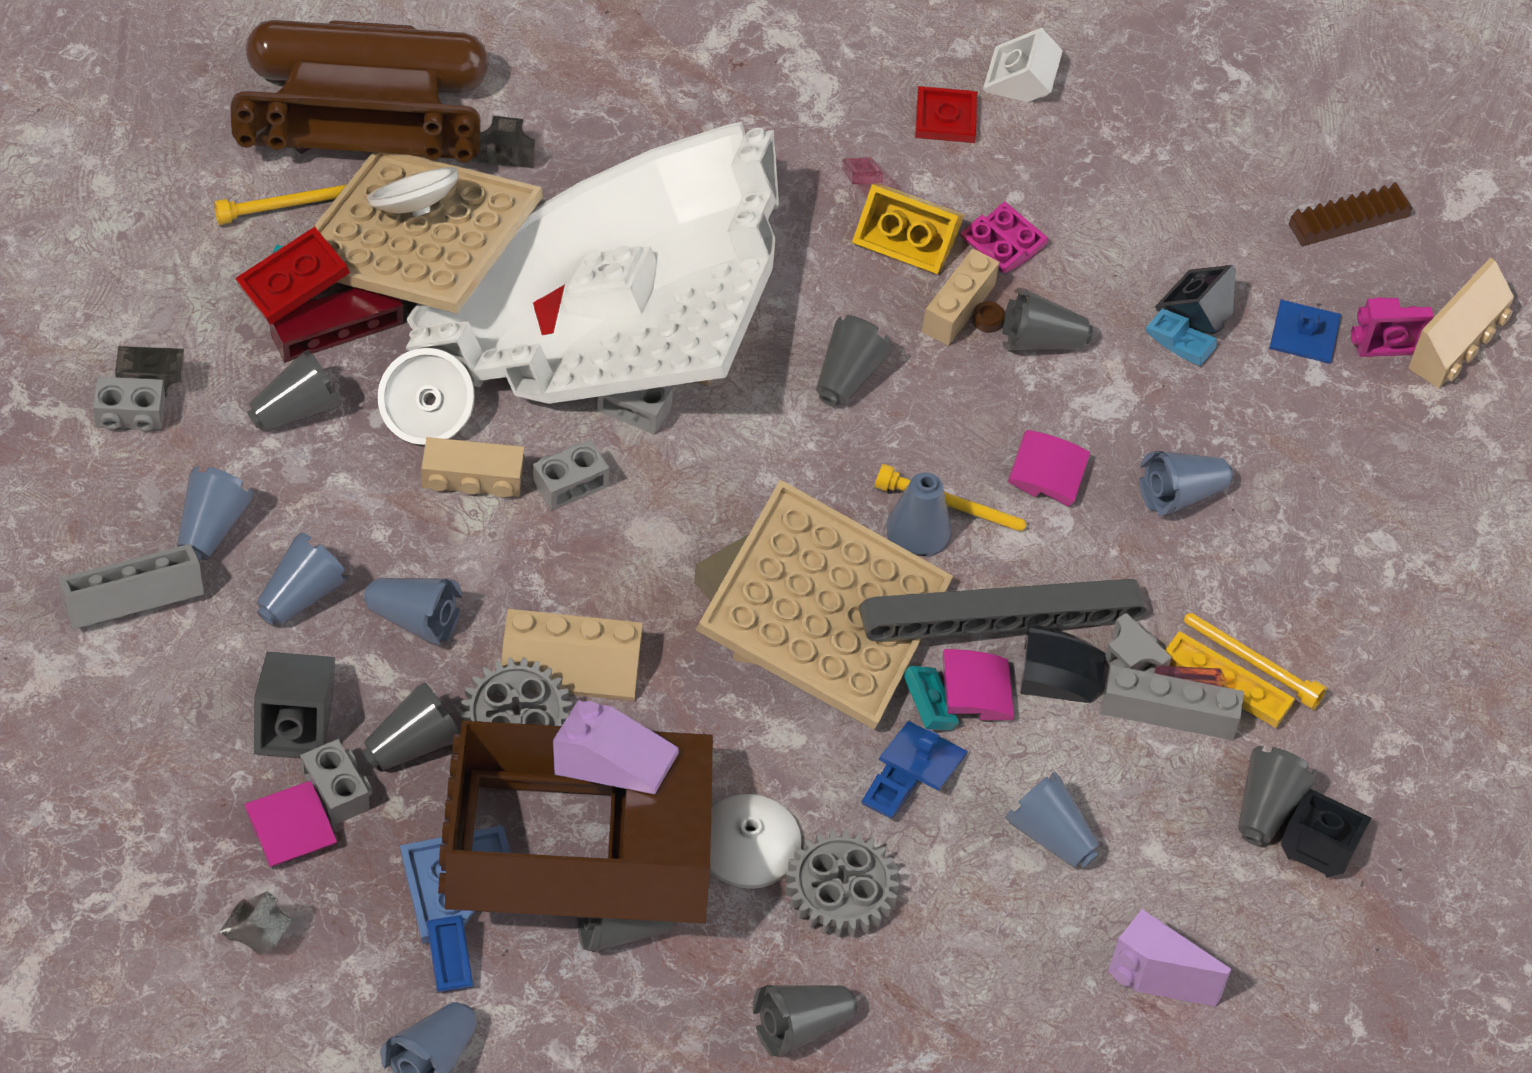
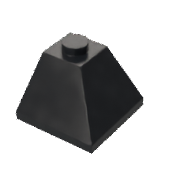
M1233 265L1188 270L1155 308L1158 312L1163 308L1189 318V328L1202 333L1215 334L1224 328V323L1233 314L1236 269Z

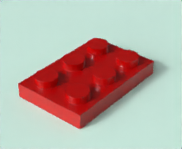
M314 226L237 276L235 280L268 324L272 325L350 274V271L345 262Z

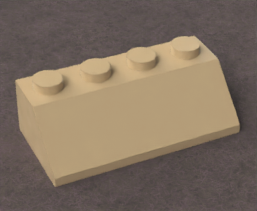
M1489 258L1421 331L1408 369L1439 389L1447 380L1453 381L1457 377L1464 361L1471 362L1479 350L1478 346L1481 343L1486 345L1495 334V328L1498 325L1504 326L1512 315L1513 311L1510 310V306L1514 296L1494 259Z
M508 609L501 665L503 668L508 667V659L510 657L514 660L515 666H520L523 657L527 659V667L530 668L539 661L540 672L543 673L546 669L551 668V680L561 677L562 686L559 689H568L569 695L634 701L643 623Z

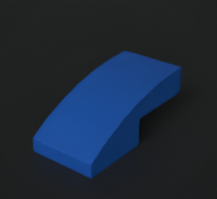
M886 764L881 774H877L861 804L892 820L913 791L918 780Z

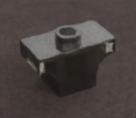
M493 116L491 126L481 132L480 150L473 157V162L534 169L535 139L529 138L524 134L523 119Z
M118 346L115 376L117 378L163 380L165 397H167L168 387L173 383L182 382L185 358L184 349Z
M266 891L248 900L242 899L234 907L231 915L219 932L229 940L239 941L247 945L260 955L276 947L293 920L278 908V899Z

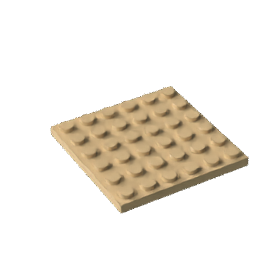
M373 152L314 226L348 266L350 274L337 281L338 283L458 313L543 198L542 187L417 156ZM444 167H455L458 170L459 177L456 184L443 199L431 205V211L415 217L412 215V212L394 214L375 209L368 203L367 196L370 193L399 179Z
M779 480L700 620L696 631L874 730L921 638L891 641L868 640L861 620L859 605L864 600L877 596L946 592L953 576L788 483Z

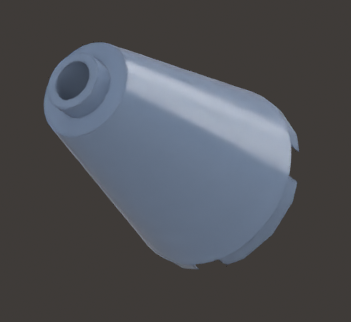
M1154 451L1146 454L1141 462L1140 468L1145 467L1144 477L1139 478V485L1143 500L1150 511L1156 510L1158 516H1164L1227 489L1233 478V471L1223 458Z
M198 466L194 467L189 475L177 547L191 544L200 562V560L209 559L250 504L254 494L251 488H249L248 493L241 488L243 481L239 478L212 467H208L206 472H198L200 468Z
M924 472L915 475L911 479L888 516L886 523L888 540L913 554H926V557L934 556L941 552L948 544L951 536V523L943 484L936 475Z
M301 532L294 538L256 602L260 608L257 614L271 626L274 622L278 625L284 624L343 585L349 579L348 575L342 574L345 569L339 561L321 544L317 547L310 545L308 541L312 537Z
M376 578L367 585L364 592V601L367 603L370 611L433 645L439 646L441 645L440 640L447 642L450 639L460 617L461 609L455 606L456 597L462 598V591L459 583L453 579Z
M1055 771L1052 772L1050 778L1045 777L1018 802L1021 806L1015 812L1011 809L1005 816L1009 824L1073 868L1079 864L1085 868L1099 855L1095 850L1099 846L1097 839L1061 777Z
M452 1002L392 1036L382 1045L380 1051L384 1069L390 1066L394 1073H451L477 1027L474 1011L466 1004Z

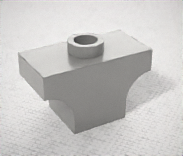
M1127 613L1116 619L1112 634L1114 640L1108 644L1104 663L1109 668L1110 665L1166 676L1172 657L1158 644L1156 638L1151 633L1146 632Z

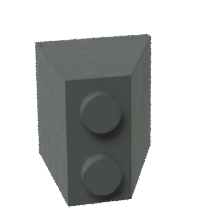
M266 652L254 696V754L300 758L301 754L326 744L334 691L335 657Z

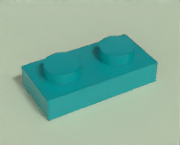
M909 666L903 676L925 728L952 731L959 722L955 714H947L945 689L936 668Z

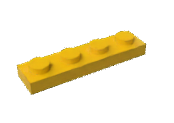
M1181 631L1177 633L1165 649L1172 657L1169 666L1194 681L1244 691L1242 709L1274 728H1277L1293 705L1294 697Z

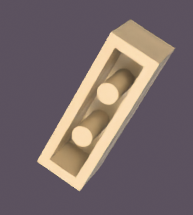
M972 248L926 307L922 333L949 346L971 318L975 307L983 302L994 288L1000 262Z
M426 437L421 468L422 488H429L435 491H459L466 494H489L503 498H520L524 470V447Z

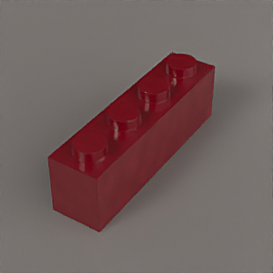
M357 287L342 290L336 294L302 304L270 325V334L284 363L295 360L307 349L310 351V354L404 324L403 303L399 298Z

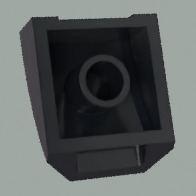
M1028 624L1024 644L1026 652L1020 694L1083 703L1091 702L1103 687L1105 652L1088 641L1072 634L1045 626Z
M1309 789L1291 818L1280 844L1288 860L1295 859L1324 873L1326 878L1344 874L1372 818L1317 791Z

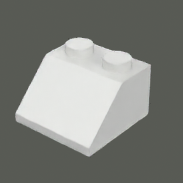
M1042 27L996 46L984 83V91L1024 102H1030L1047 96L1053 89L1063 50Z

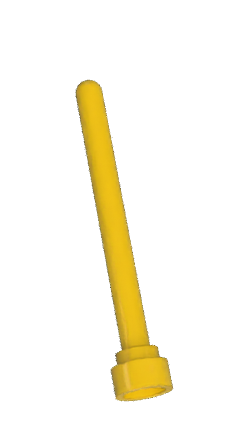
M347 184L235 203L227 199L214 201L216 220L218 225L230 224L232 220L237 219V216L336 199Z
M882 464L874 488L885 492L888 489L894 491L895 488L904 491L911 480L901 477L900 473L895 471V467ZM944 492L948 507L1017 531H1023L1026 528V521L1022 518Z
M1187 613L1185 615L1184 622L1186 625L1297 692V697L1301 699V703L1314 710L1321 702L1327 690L1326 686L1316 680L1313 682L1308 679L1306 681L1301 680L1194 613Z

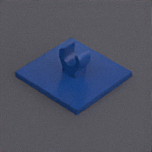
M1280 299L1269 349L1330 364L1341 314Z
M907 721L880 755L879 761L940 791L965 758L968 751L945 740L939 734L929 729L926 730Z

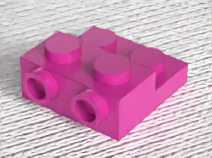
M1378 297L1367 299L1365 307H1359L1357 311L1359 326H1352L1351 341L1353 345H1357L1359 357L1413 355L1421 331L1434 318L1432 307L1411 306L1401 308L1398 298Z

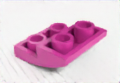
M1005 201L987 217L983 214L980 215L960 233V237L975 250L1000 262L998 269L1003 274L1020 266L1048 244V237Z
M1026 430L1007 482L1033 497L1042 492L1069 507L1075 501L1090 452L1064 439L1037 431Z
M943 649L942 660L947 714L979 713L980 720H1013L1014 712L1008 659L979 651Z
M311 780L244 804L255 837L259 839L269 868L337 843Z

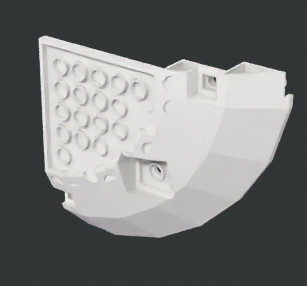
M742 122L721 126L648 150L587 178L546 201L532 211L458 313L418 304L411 311L407 321L413 330L409 333L411 339L406 349L412 351L420 348H434L445 351L457 358L465 366L474 386L481 387L484 380L507 377L515 396L548 404L725 378L773 269L775 236L768 219L772 210L778 209L779 204L774 131H763L762 128H754L745 135ZM565 284L554 333L542 335L533 302Z

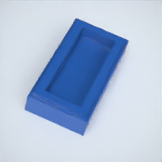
M462 915L427 920L426 927L437 993L473 987Z

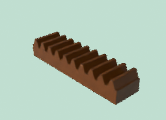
M1395 182L1389 189H1387L1386 185L1382 186L1378 192L1373 188L1368 195L1362 191L1357 198L1351 194L1346 201L1341 197L1335 204L1330 200L1324 207L1319 203L1313 210L1310 206L1302 213L1300 209H1297L1290 217L1288 225L1303 247L1410 217L1412 207Z

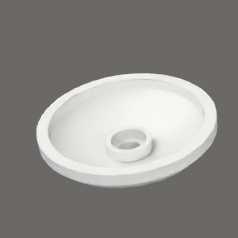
M444 167L414 174L373 191L367 196V200L370 206L378 210L394 214L412 212L414 217L430 212V206L447 195L456 184L459 173L455 167Z
M434 348L415 349L398 357L383 374L378 389V406L385 424L401 439L417 445H425L426 437L442 439L454 437L468 422L475 401L473 381L465 366L451 354ZM431 394L435 395V403L427 405L426 398Z
M740 794L725 798L711 807V874L726 884L747 889L766 887L786 876V872L789 871L787 870L789 859H795L794 853L796 848L801 849V834L796 820L784 806L765 796ZM754 827L756 830L751 832L747 831L745 828Z

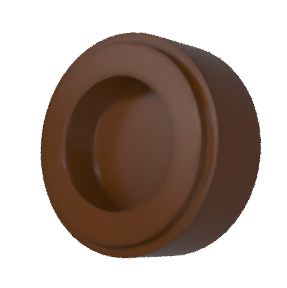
M981 302L974 309L973 324L982 332H996L1003 326L1005 312L995 302Z

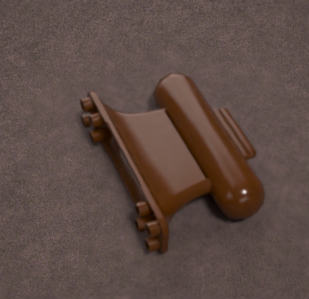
M269 20L261 22L250 33L246 44V56L250 67L260 77L269 80L286 81V83L277 93L241 91L234 95L230 106L231 131L241 147L249 148L253 145L269 146L275 150L283 148L300 149L303 147L408 154L426 157L429 160L450 158L457 159L460 162H468L479 153L481 135L480 114L470 106L442 104L438 95V91L455 93L473 91L483 82L487 74L489 62L485 46L476 36L464 32L420 30L410 25L333 20L329 23Z

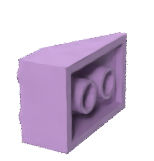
M578 700L553 740L555 775L650 794L657 792L679 753L677 746L612 706L597 704L592 701Z
M1141 909L1118 938L1108 972L1113 975L1118 983L1123 986H1129L1137 992L1216 1007L1222 996L1231 968Z

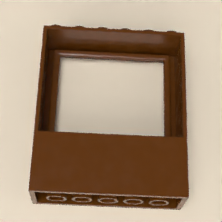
M462 720L461 733L454 734L453 755H451L450 763L451 777L448 778L447 798L449 799H446L445 821H443L442 843L444 844H440L439 866H441V871H446V873L439 874L438 894L445 895L446 910L706 924L711 854L713 735L652 731L677 746L679 753L657 792L650 794L555 775L553 740L562 726ZM479 787L612 795L608 858L472 851Z

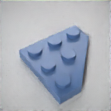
M504 825L474 831L472 851L511 853ZM442 837L400 845V854L422 944L429 943L426 927L427 920L462 915L465 926L475 913V911L446 910L445 895L438 894L439 874L446 873V871H441V866H439L440 844H444L442 843Z

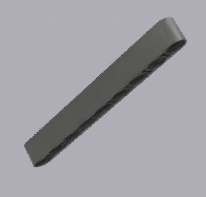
M1118 579L877 596L864 600L859 605V612L868 640L891 641L1025 631L1028 628V624L1049 628L1115 624L1116 619L1125 613L1134 621H1138L1147 614V607L1137 580Z

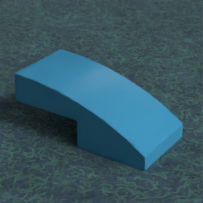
M1163 308L1146 327V332L1158 343L1181 358L1198 366H1201L1217 347V339L1215 337L1189 328V318Z

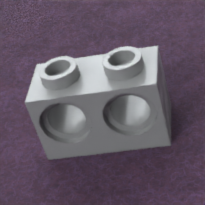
M97 377L93 403L96 427L110 430L119 428L161 431L165 407L163 380Z
M665 386L598 396L597 411L655 435L672 408L673 388Z
M589 440L582 444H574L567 450L553 456H545L534 463L533 484L550 511H553L609 487L610 468L592 440Z
M339 739L300 755L302 774L306 781L311 780L331 826L370 810L369 796L372 795L370 783L365 775L359 776L355 769L357 768V762L350 749L344 750ZM327 766L337 767L331 770L325 769V767ZM346 792L352 794V795L346 796V797L340 796V794L346 793Z

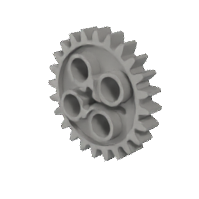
M510 657L508 659V667L503 668L497 660L495 661V671L491 672L486 667L482 668L484 679L476 676L472 677V683L475 688H465V695L469 699L461 700V708L466 711L461 714V722L465 720L529 724L533 721H539L543 725L562 726L569 716L566 712L572 710V702L564 701L569 697V690L559 689L562 686V678L558 677L551 680V668L546 669L543 673L540 672L539 661L532 668L527 667V659L524 657L520 666H515L514 660ZM535 689L539 691L540 695L537 698L528 699L523 693L527 690ZM501 693L506 696V699L502 702L494 703L489 697L492 694ZM541 707H546L547 710H546V711H542V710H540V708H541ZM519 708L520 715L514 716L512 709ZM487 713L493 714L491 717L486 716Z
M831 829L828 839L817 833L815 844L808 839L804 840V850L796 848L794 859H789L787 869L789 871L786 872L785 883H788L786 895L792 896L790 907H800L798 912L799 919L810 916V928L818 922L822 924L823 934L830 927L835 929L836 937L840 936L842 929H847L850 936L853 937L856 927H860L864 933H868L869 922L877 927L880 926L881 916L889 917L890 906H895L897 895L895 894H898L900 883L896 882L898 870L892 869L894 859H883L886 848L881 847L875 850L874 838L866 843L862 842L861 832L854 839L850 838L848 829L844 830L842 837H837L835 831ZM850 863H858L862 867H853ZM817 867H823V868L827 869L828 871H827V872H819V871H817L815 868H817ZM864 893L867 894L869 898H860L856 894ZM823 898H831V899H833L835 902H833V903H827V902H824L822 899H823Z

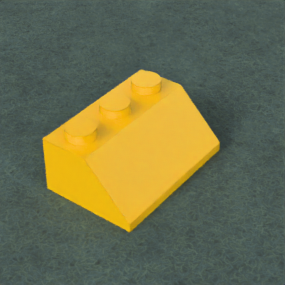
M880 183L872 184L852 243L939 274L955 243L965 214Z

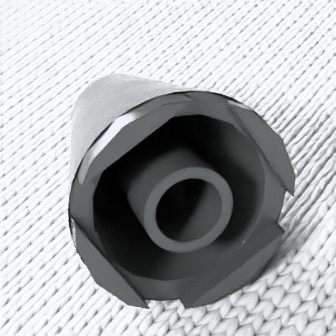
M1019 287L1015 289L1014 293H1018L1016 300H1009L1003 321L1002 334L1008 335V342H1003L1005 349H1082L1085 343L1089 344L1093 334V327L1089 325L1088 318L1025 288Z
M847 315L844 320H842L841 316L838 317L833 327L816 387L819 399L829 406L843 405L890 356L894 345L887 335L883 339L877 334L879 329L877 326L852 315Z
M307 349L249 402L251 410L247 411V414L256 428L262 426L267 431L336 409L341 406V401L336 391L331 392L328 376L312 353L310 354V351Z
M425 682L418 685L364 741L367 748L362 753L373 769L379 765L384 771L453 744L454 734H460L450 715L446 714L442 708V703Z
M1257 746L1253 749L1250 756L1238 830L1243 834L1242 838L1253 845L1259 846L1272 840L1312 787L1317 776L1315 769L1312 773L1307 770L1309 763L1304 759L1276 747H1273L1271 752L1262 751L1264 746Z
M592 917L577 918L581 946L584 950L592 952L668 934L671 932L672 927L678 924V922Z
M766 985L757 989L753 1000V1014L760 1013L762 1024L756 1026L757 1034L766 1051L771 1056L779 1055L778 1057L787 1056L851 1021L854 1017V1012L857 1010V1000L854 993L843 985Z

